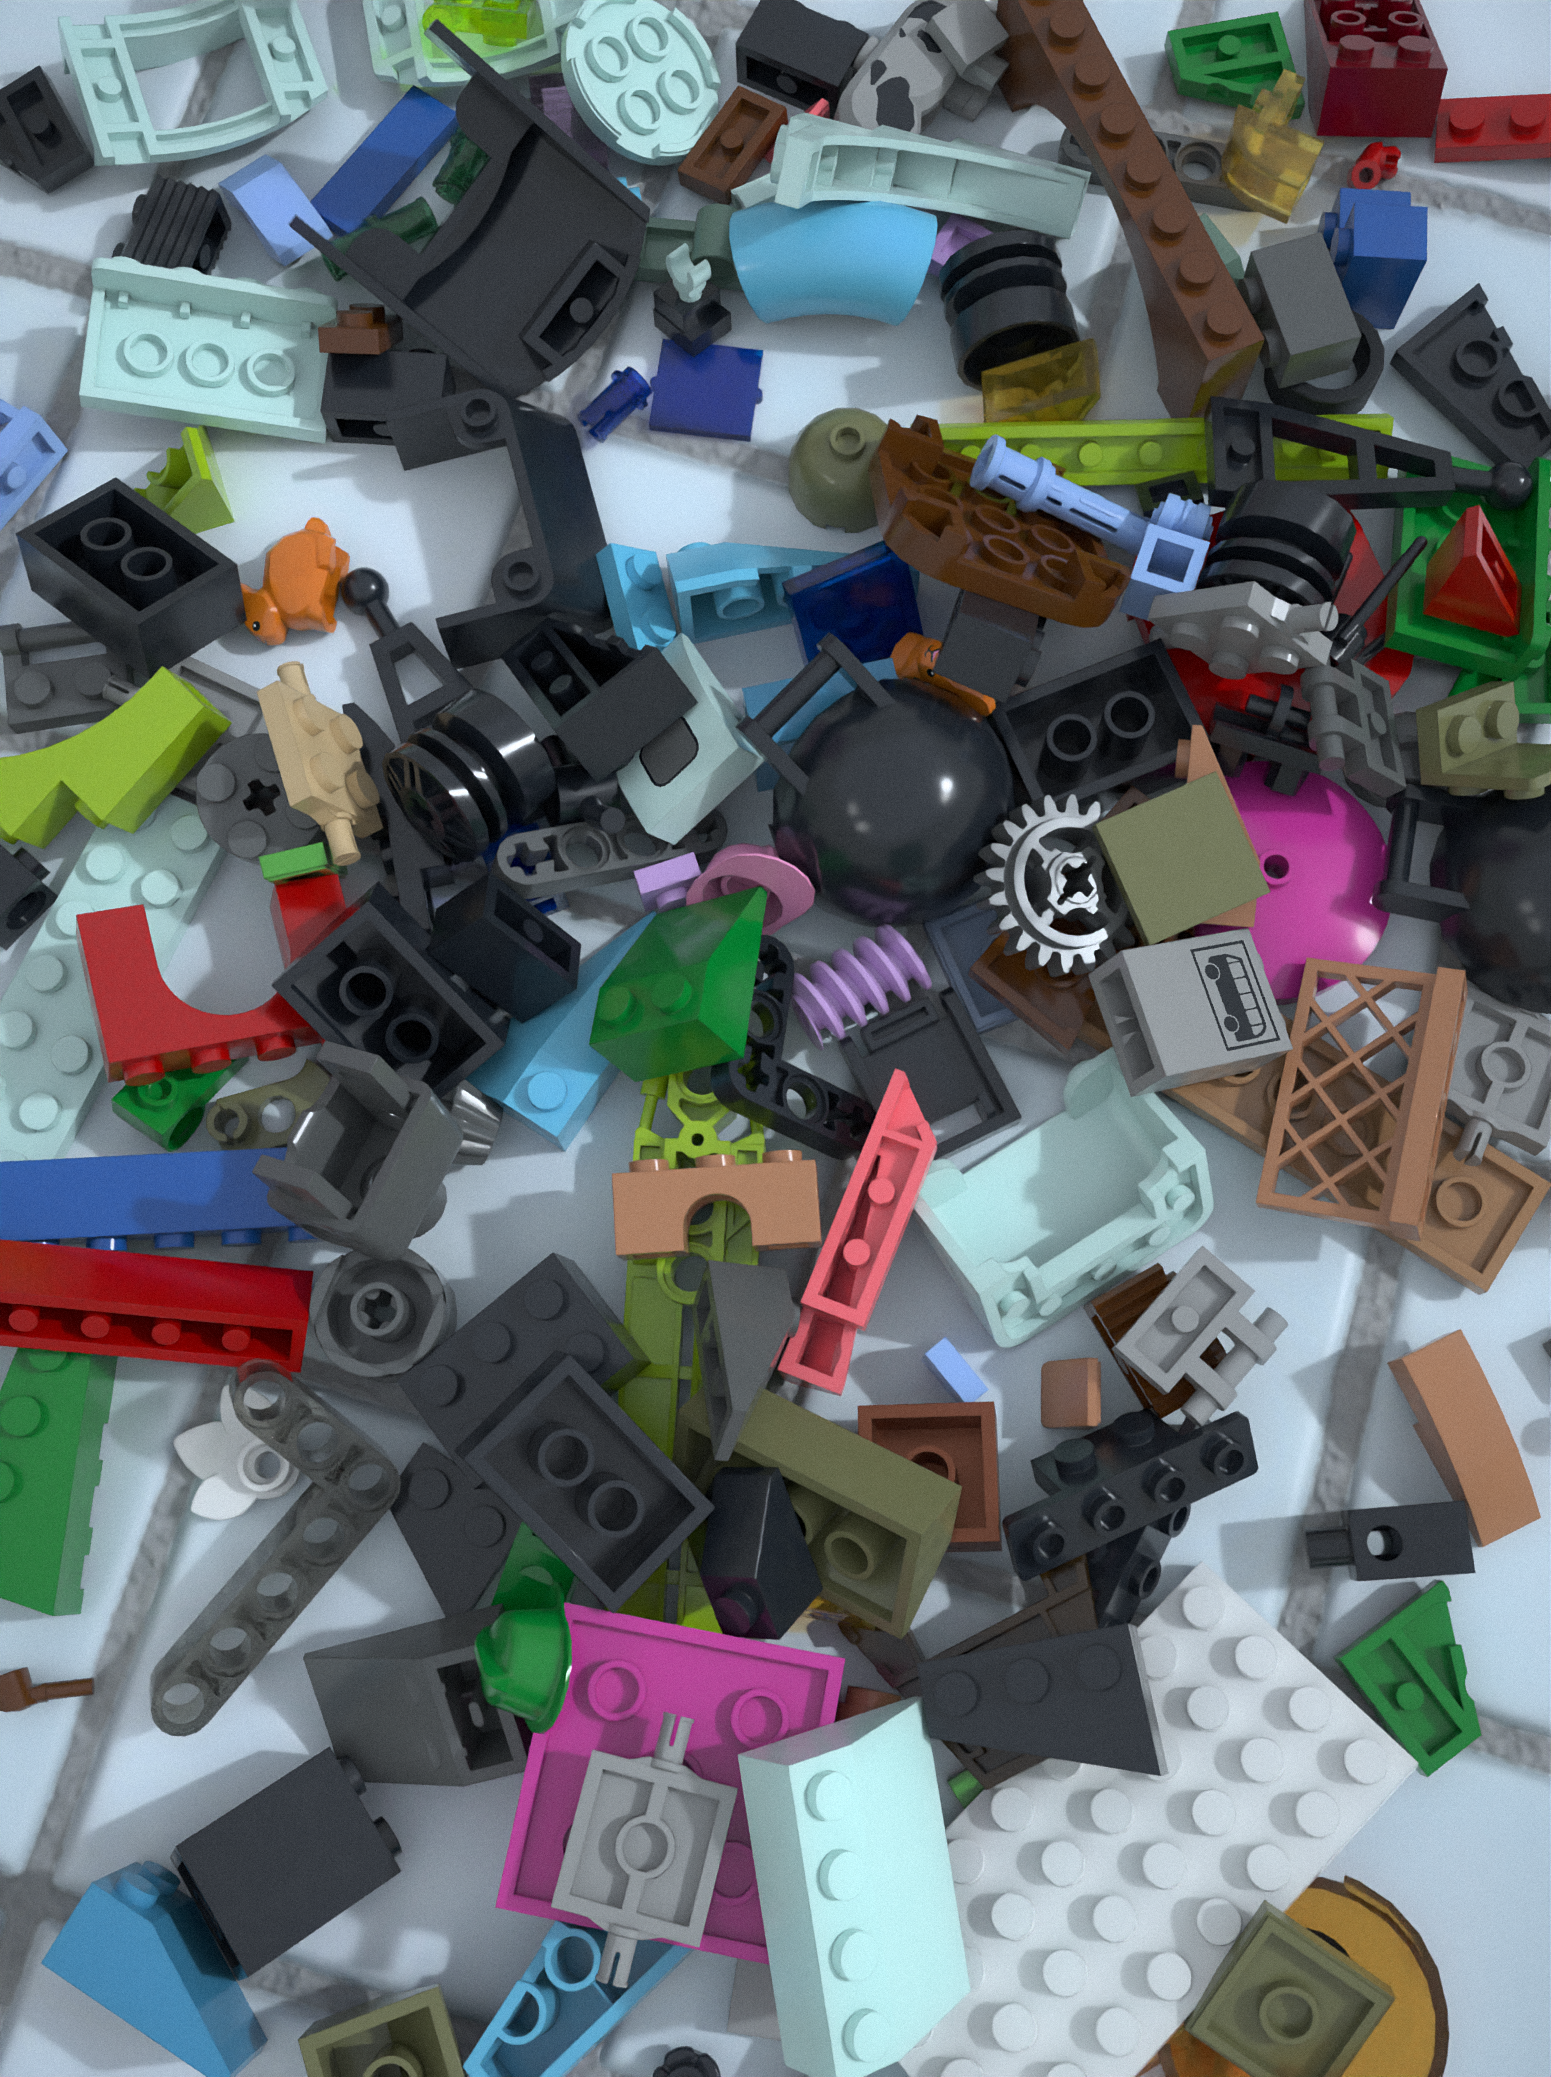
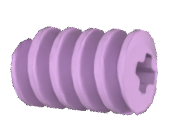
M884 924L877 927L874 936L875 943L865 936H861L853 941L854 956L842 948L834 951L831 956L833 970L819 960L810 965L811 982L799 973L794 974L791 993L793 1010L806 1035L820 1051L824 1049L820 1030L827 1028L839 1040L846 1037L843 1017L848 1015L861 1028L868 1024L864 1005L870 1003L882 1015L888 1013L887 992L892 991L904 1003L911 1000L908 980L913 978L926 991L932 988L930 976L920 956L904 936L892 926Z

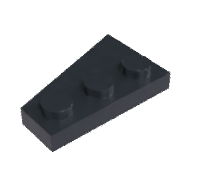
M1478 283L1398 348L1389 364L1495 465L1505 461H1514L1528 468L1537 456L1546 458L1551 454V410L1533 378L1523 375L1510 353L1513 342L1504 326L1499 328L1495 326L1485 308L1488 298L1480 283Z

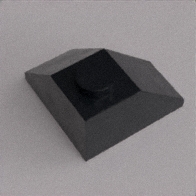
M722 1467L715 1474L705 1494V1497L715 1506V1509L687 1537L691 1552L722 1634L744 1638L780 1640L821 1593L823 1586L779 1467Z

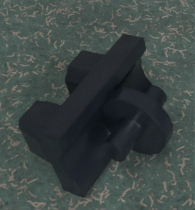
M1280 683L1271 700L1249 694L1244 709L1218 701L1215 702L1209 721V741L1214 745L1213 752L1224 776L1231 778L1240 777L1249 754L1270 760L1263 776L1264 785L1273 791L1289 796L1297 794L1310 772L1320 775L1322 769L1319 768L1317 751L1309 747L1307 725L1310 722L1311 712L1291 706L1294 694L1292 686Z

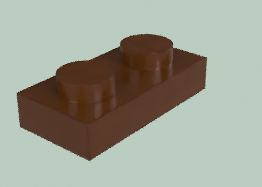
M738 85L677 169L680 185L719 204L730 205L732 202L731 190L746 183L776 141L781 125L788 124L786 107Z
M350 304L349 310L336 311L335 319L318 327L319 352L381 354L403 340V319L399 315H385V305Z

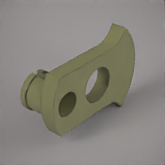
M306 1059L301 1071L290 1079L217 1099L216 1105L211 1108L206 1117L208 1133L218 1141L222 1150L287 1147V1138L302 1111L310 1108L319 1099L331 1078L321 1067ZM278 1099L291 1101L295 1108L293 1124L287 1130L278 1133L265 1130L262 1124L264 1108L269 1103ZM239 1117V1124L232 1132L234 1138L232 1139L225 1134V1126L229 1120Z

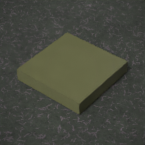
M1216 771L1091 827L1144 946L1153 945L1271 892Z
M1264 1900L1218 1966L1196 2008L1184 2021V2029L1251 2077H1342L1396 1998L1391 1986Z

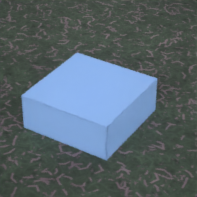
M946 1337L928 1350L921 1359L956 1403L975 1402L989 1390Z

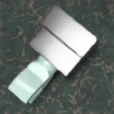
M684 243L666 256V267L672 279L653 292L655 306L653 316L654 326L694 358L732 330L731 312L721 305L720 289L708 280L711 277L709 262L704 259L694 266L689 256V247Z

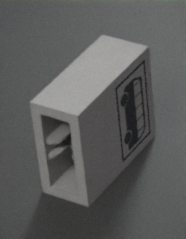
M1249 928L1122 950L1088 974L1131 1097L1254 1071L1293 1049L1284 1018L1279 1012L1264 971L1262 959L1256 950Z

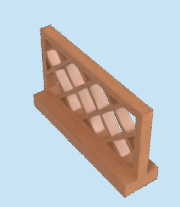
M1307 957L1290 1035L1293 1049L1286 1054L1256 1198L1258 1207L1392 1231L1394 1237L1421 1241L1468 995L1465 970L1438 967L1437 974ZM1319 978L1347 981L1358 995V998L1327 1017L1315 1001ZM1361 983L1376 986L1370 989L1369 991H1366L1365 988L1361 985ZM1395 988L1422 991L1418 1012L1395 1027L1375 1003V1001ZM1367 1007L1386 1033L1354 1052L1336 1027ZM1313 1012L1320 1023L1309 1029ZM1415 1029L1410 1048L1403 1039V1036ZM1328 1033L1347 1058L1315 1078L1302 1061L1304 1049ZM1394 1042L1408 1060L1407 1071L1389 1085L1381 1088L1363 1062ZM1355 1068L1374 1094L1346 1113L1341 1114L1323 1088ZM1299 1073H1301L1308 1084L1296 1091ZM1402 1091L1398 1110L1390 1098ZM1316 1094L1335 1120L1302 1141L1289 1123L1291 1111L1294 1107ZM1382 1104L1396 1122L1394 1136L1369 1151L1350 1124ZM1343 1130L1362 1157L1329 1178L1310 1150ZM1288 1134L1295 1146L1283 1153ZM1390 1153L1387 1173H1385L1377 1161ZM1302 1155L1322 1181V1183L1300 1197L1275 1193L1279 1170ZM1370 1167L1384 1186L1379 1211L1350 1206L1337 1187ZM1330 1192L1338 1204L1319 1201L1318 1199Z

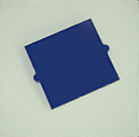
M663 339L657 376L650 379V386L654 395L649 430L751 442L756 404H760L763 401V392L759 388L763 350L710 345L693 358L673 340Z

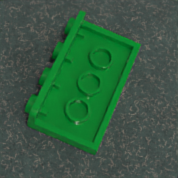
M1451 456L1453 467L1489 471L1492 468ZM1537 456L1527 468L1533 478L1532 493L1526 503L1512 511L1496 510L1488 505L1483 496L1453 493L1446 506L1395 508L1390 569L1417 537H1426L1428 544L1388 594L1384 647L1514 682L1532 660L1537 661L1544 655L1551 638V625L1546 623V604L1551 595V575L1547 574L1548 555L1551 551V528L1549 527L1551 461L1549 459ZM1398 470L1397 478L1423 477ZM1480 505L1522 585L1520 634L1505 637L1423 614L1426 566L1466 508Z

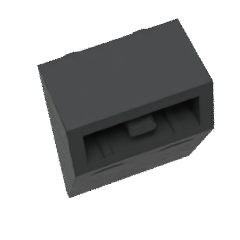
M503 1603L305 1653L303 1660L337 1760L347 1755L356 1766L363 1781L371 1783L464 1787L525 1772L533 1732L529 1729L524 1718L495 1708L486 1701L482 1691L480 1670L474 1654V1641L477 1634L484 1627L493 1624L495 1619L505 1612Z

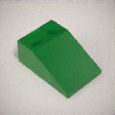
M762 886L656 914L599 988L589 1045L634 1082L743 1059L768 892Z

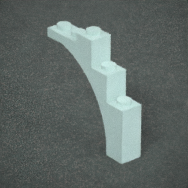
M801 112L790 117L789 126L782 124L779 129L774 147L770 182L778 184L774 203L800 209L811 201H884L972 216L1070 240L1076 230L1091 172L960 137L949 143L885 125L869 130Z

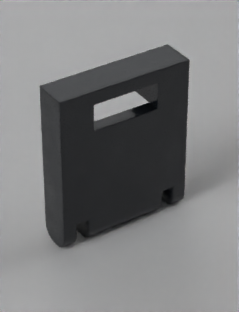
M952 987L939 992L941 1005L948 1017L940 1021L931 1000L927 996L861 1028V1038L870 1054L864 1058L861 1057L850 1036L837 1041L839 1050L865 1101L871 1106L875 1114L879 1110L895 1068L905 1072L914 1097L929 1125L972 1104L974 1105L982 1123L937 1144V1151L933 1160L948 1159L1019 1124L1022 1118Z

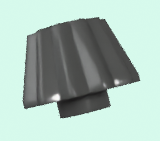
M464 1079L455 1087L449 1101L440 1099L460 1125L464 1135L462 1145L452 1164L482 1166L485 1164L495 1142L504 1108Z

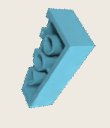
M556 1920L522 1978L516 1982L462 2067L470 2077H566L695 1949L653 1940H638L627 1981L628 1986L627 1988L616 1987L612 1985L620 1958L619 1952L616 1954L608 1984L595 1979L596 1974H598L608 1931Z

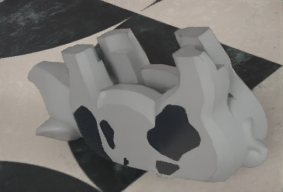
M917 0L906 8L881 41L872 35L865 43L853 64V67L858 72L843 91L833 120L869 130L885 125L920 135V132L934 121L943 107L973 122L987 104L992 94L991 91L1002 78L1010 63L993 53L960 76L925 29L931 17L956 0ZM984 0L996 17L998 0Z

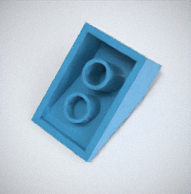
M136 1861L92 1882L41 1964L204 2076L235 2077L261 2053L268 2039L193 1899L177 1889L181 1883L179 1878L170 1870L155 1862L145 1861L141 1865Z

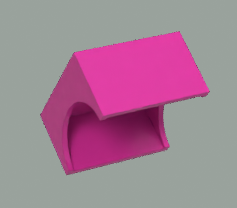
M564 1602L565 1617L572 1640V1665L568 1690L554 1725L544 1734L533 1733L495 1908L603 1930L588 1917L551 1907L591 1753L595 1749L629 1759L653 1757L664 1711L677 1715L670 1742L672 1746L674 1745L681 1716L694 1719L682 1765L687 1766L703 1779L737 1787L738 1791L700 1947L666 1938L648 1940L770 1965L738 1754L834 1723L845 1658L620 1613L613 1614L610 1611Z

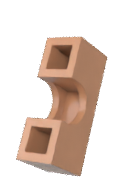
M802 1151L764 1152L762 1153V1163L736 1165L734 1155H706L695 1158L696 1168L669 1169V1161L665 1159L636 1160L628 1163L629 1172L612 1173L616 1256L624 1261L690 1256L689 1227L691 1221L702 1207L716 1201L735 1203L749 1214L752 1246L756 1252L822 1247L816 1160H802Z

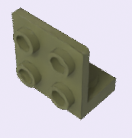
M1491 681L1416 709L1421 785L1448 786V793L1456 796L1480 794L1488 789L1503 790L1505 798L1516 800L1535 798L1545 794V787L1551 784V744L1517 743L1519 711L1515 704L1514 681Z

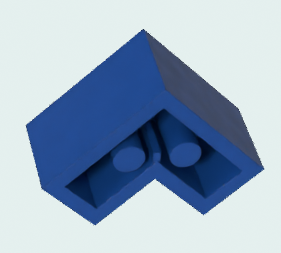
M1340 188L1331 212L1322 213L1317 233H1322L1351 310L1363 315L1374 328L1394 329L1427 262L1428 207L1411 206V192Z

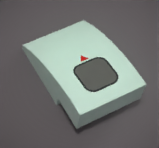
M680 633L661 653L698 703L637 751L626 767L616 772L618 784L646 832L674 845L765 762L736 730L735 726L744 717L688 636Z

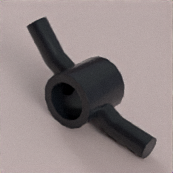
M558 735L545 737L541 744L547 752L554 769L556 790L543 803L544 813L550 828L586 821L590 827L596 830L613 834L621 831L625 825V816L621 811V792L616 772L610 773L597 783L581 763L573 764L564 742Z

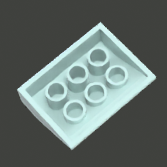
M913 1696L738 1754L785 2066L810 2077H864L900 2061L971 1991L931 1740L923 1698L919 1696Z

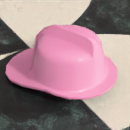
M740 843L729 845L714 855L705 872L695 879L688 889L686 906L762 886L768 892L762 935L770 936L784 925L806 913L814 903L815 889L809 878L796 866L779 859V854L771 845L760 846Z

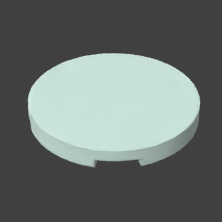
M587 0L570 20L562 40L561 67L571 101L586 125L611 149L639 163L662 166L683 161L716 117L718 112L717 89L721 86L720 75L714 57L696 27L676 7L669 11L653 0Z

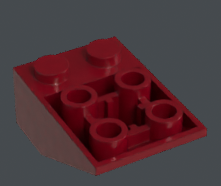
M1304 0L1308 110L1316 136L1431 138L1448 67L1420 0Z

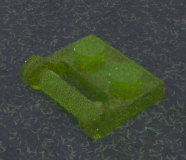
M434 0V3L429 5L423 14V29L426 31L429 25L435 19H438L454 34L455 32L483 34V43L513 47L517 45V38L527 39L536 18V0Z

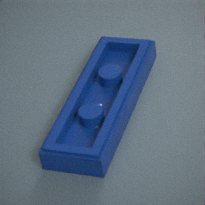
M413 85L310 201L328 228L350 244L363 231L371 229L457 132L459 126L455 111Z

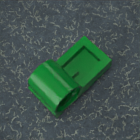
M249 1057L233 1059L230 1066L216 1072L198 1074L192 1072L190 1067L165 1072L163 1079L142 1086L125 1085L111 1099L112 1110L119 1118L168 1152H174L192 1137L204 1117L205 1105L249 1061Z

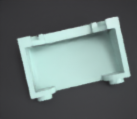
M1113 1047L1093 1059H1086L1078 1063L1070 1071L1063 1090L1065 1110L962 1174L951 1160H933L911 1215L983 1326L1000 1347L1018 1346L1039 1334L1191 1236L1201 1228L1213 1211L1214 1199L1205 1148L1154 1092L1134 1097L1130 1096Z

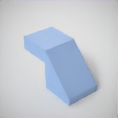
M266 154L218 183L229 204L245 214L268 255L283 266L288 265L315 248L288 225L295 213L326 239L333 236L327 224L282 163Z

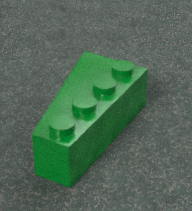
M17 1348L0 1390V1598L51 1616L81 1614L84 1589H80L84 1557L90 1553L93 1527H89L94 1489L95 1486L100 1484L103 1460H99L104 1424H107L109 1421L118 1356Z

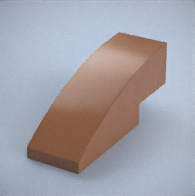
M1459 1329L1444 1334L1388 1362L1390 1370L1419 1421L1412 1426L1453 1501H1465L1469 1531L1478 1547H1484L1540 1519L1541 1515L1517 1445L1488 1380L1462 1330Z

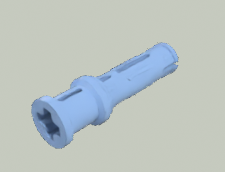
M997 434L992 435L988 439L974 464L970 477L971 487L979 491L986 487L1016 501L1015 506L1020 511L1026 513L1029 511L1035 512L1037 509L1043 510L1076 526L1082 531L1128 551L1127 553L1132 556L1139 554L1151 520L1150 518L1142 517L1097 493H1093L1055 474L1056 468L1050 460L1044 457L1033 460L1007 447L1006 440Z

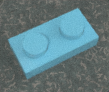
M609 543L596 554L616 636L623 638L631 648L641 650L646 644L657 647L662 652L678 634L657 554L654 551Z

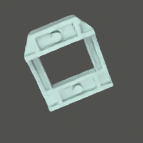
M198 0L160 11L104 15V24L72 25L70 16L58 17L64 74L71 75L95 149L94 166L180 161L226 151L278 130L327 98L328 88L296 0ZM245 38L267 102L249 111L219 121L191 127L154 131L135 71L167 66L221 49Z
M362 0L373 71L380 81L422 87L464 86L468 83L471 76L451 58H433L431 41L424 35L428 28L424 0ZM539 0L544 34L506 48L477 55L505 80L526 75L561 62V46L565 30L570 20L587 0Z

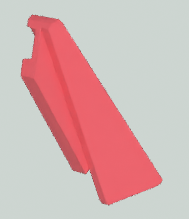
M895 1068L801 1299L800 1303L803 1308L800 1313L797 1333L793 1338H790L777 1369L782 1378L787 1382L837 1396L842 1395L845 1387L857 1329L865 1331L937 1151V1141L929 1123L925 1120L905 1072Z

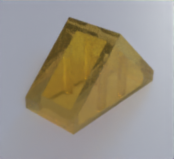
M1094 338L981 372L984 423L1083 420L1101 398L1098 348Z

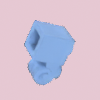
M1169 493L1166 501H1161L1158 508H1154L1119 612L1149 621L1147 618L1154 596L1195 589L1210 544L1208 541L1214 526H1211L1213 517L1209 516L1211 511L1210 505L1204 503L1197 505L1191 499L1184 501L1181 500L1180 496Z

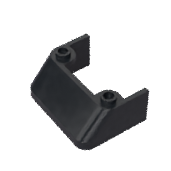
M474 389L384 411L386 422L404 471L507 446L533 547L511 552L502 557L495 565L491 575V584L496 603L435 618L451 664L457 670L501 659V654L547 617L588 628L594 635L606 632L614 626L596 554L606 547L607 543L577 432L567 418L488 389Z

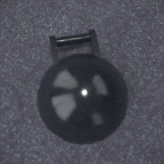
M828 632L816 644L820 652L753 719L746 715L735 728L780 776L773 790V824H768L776 851L779 854V859L796 866L809 878L815 889L814 903L825 912L868 927L877 928L880 925L887 924L895 929L925 924L952 912L981 888L982 885L973 881L974 876L991 869L992 865L985 862L978 855L979 849L987 845L998 843L991 833L993 826L1005 820L1010 821L1009 812L1015 809L1013 773L1004 746L987 720L957 694L916 677L914 679H881L877 681L853 653L836 636ZM839 671L855 690L840 697L818 714L804 730L787 755L772 737Z
M1406 784V789L1387 797L1386 809L1392 814L1383 879L1374 885L1373 906L1384 912L1439 923L1443 941L1466 967L1467 980L1501 1002L1535 1013L1551 1014V784L1545 787V794L1542 796L1518 800L1505 798L1503 790L1492 789L1477 797L1468 795L1456 796L1449 794L1448 791L1413 784ZM1417 821L1444 826L1437 838L1429 864L1430 886L1409 882Z

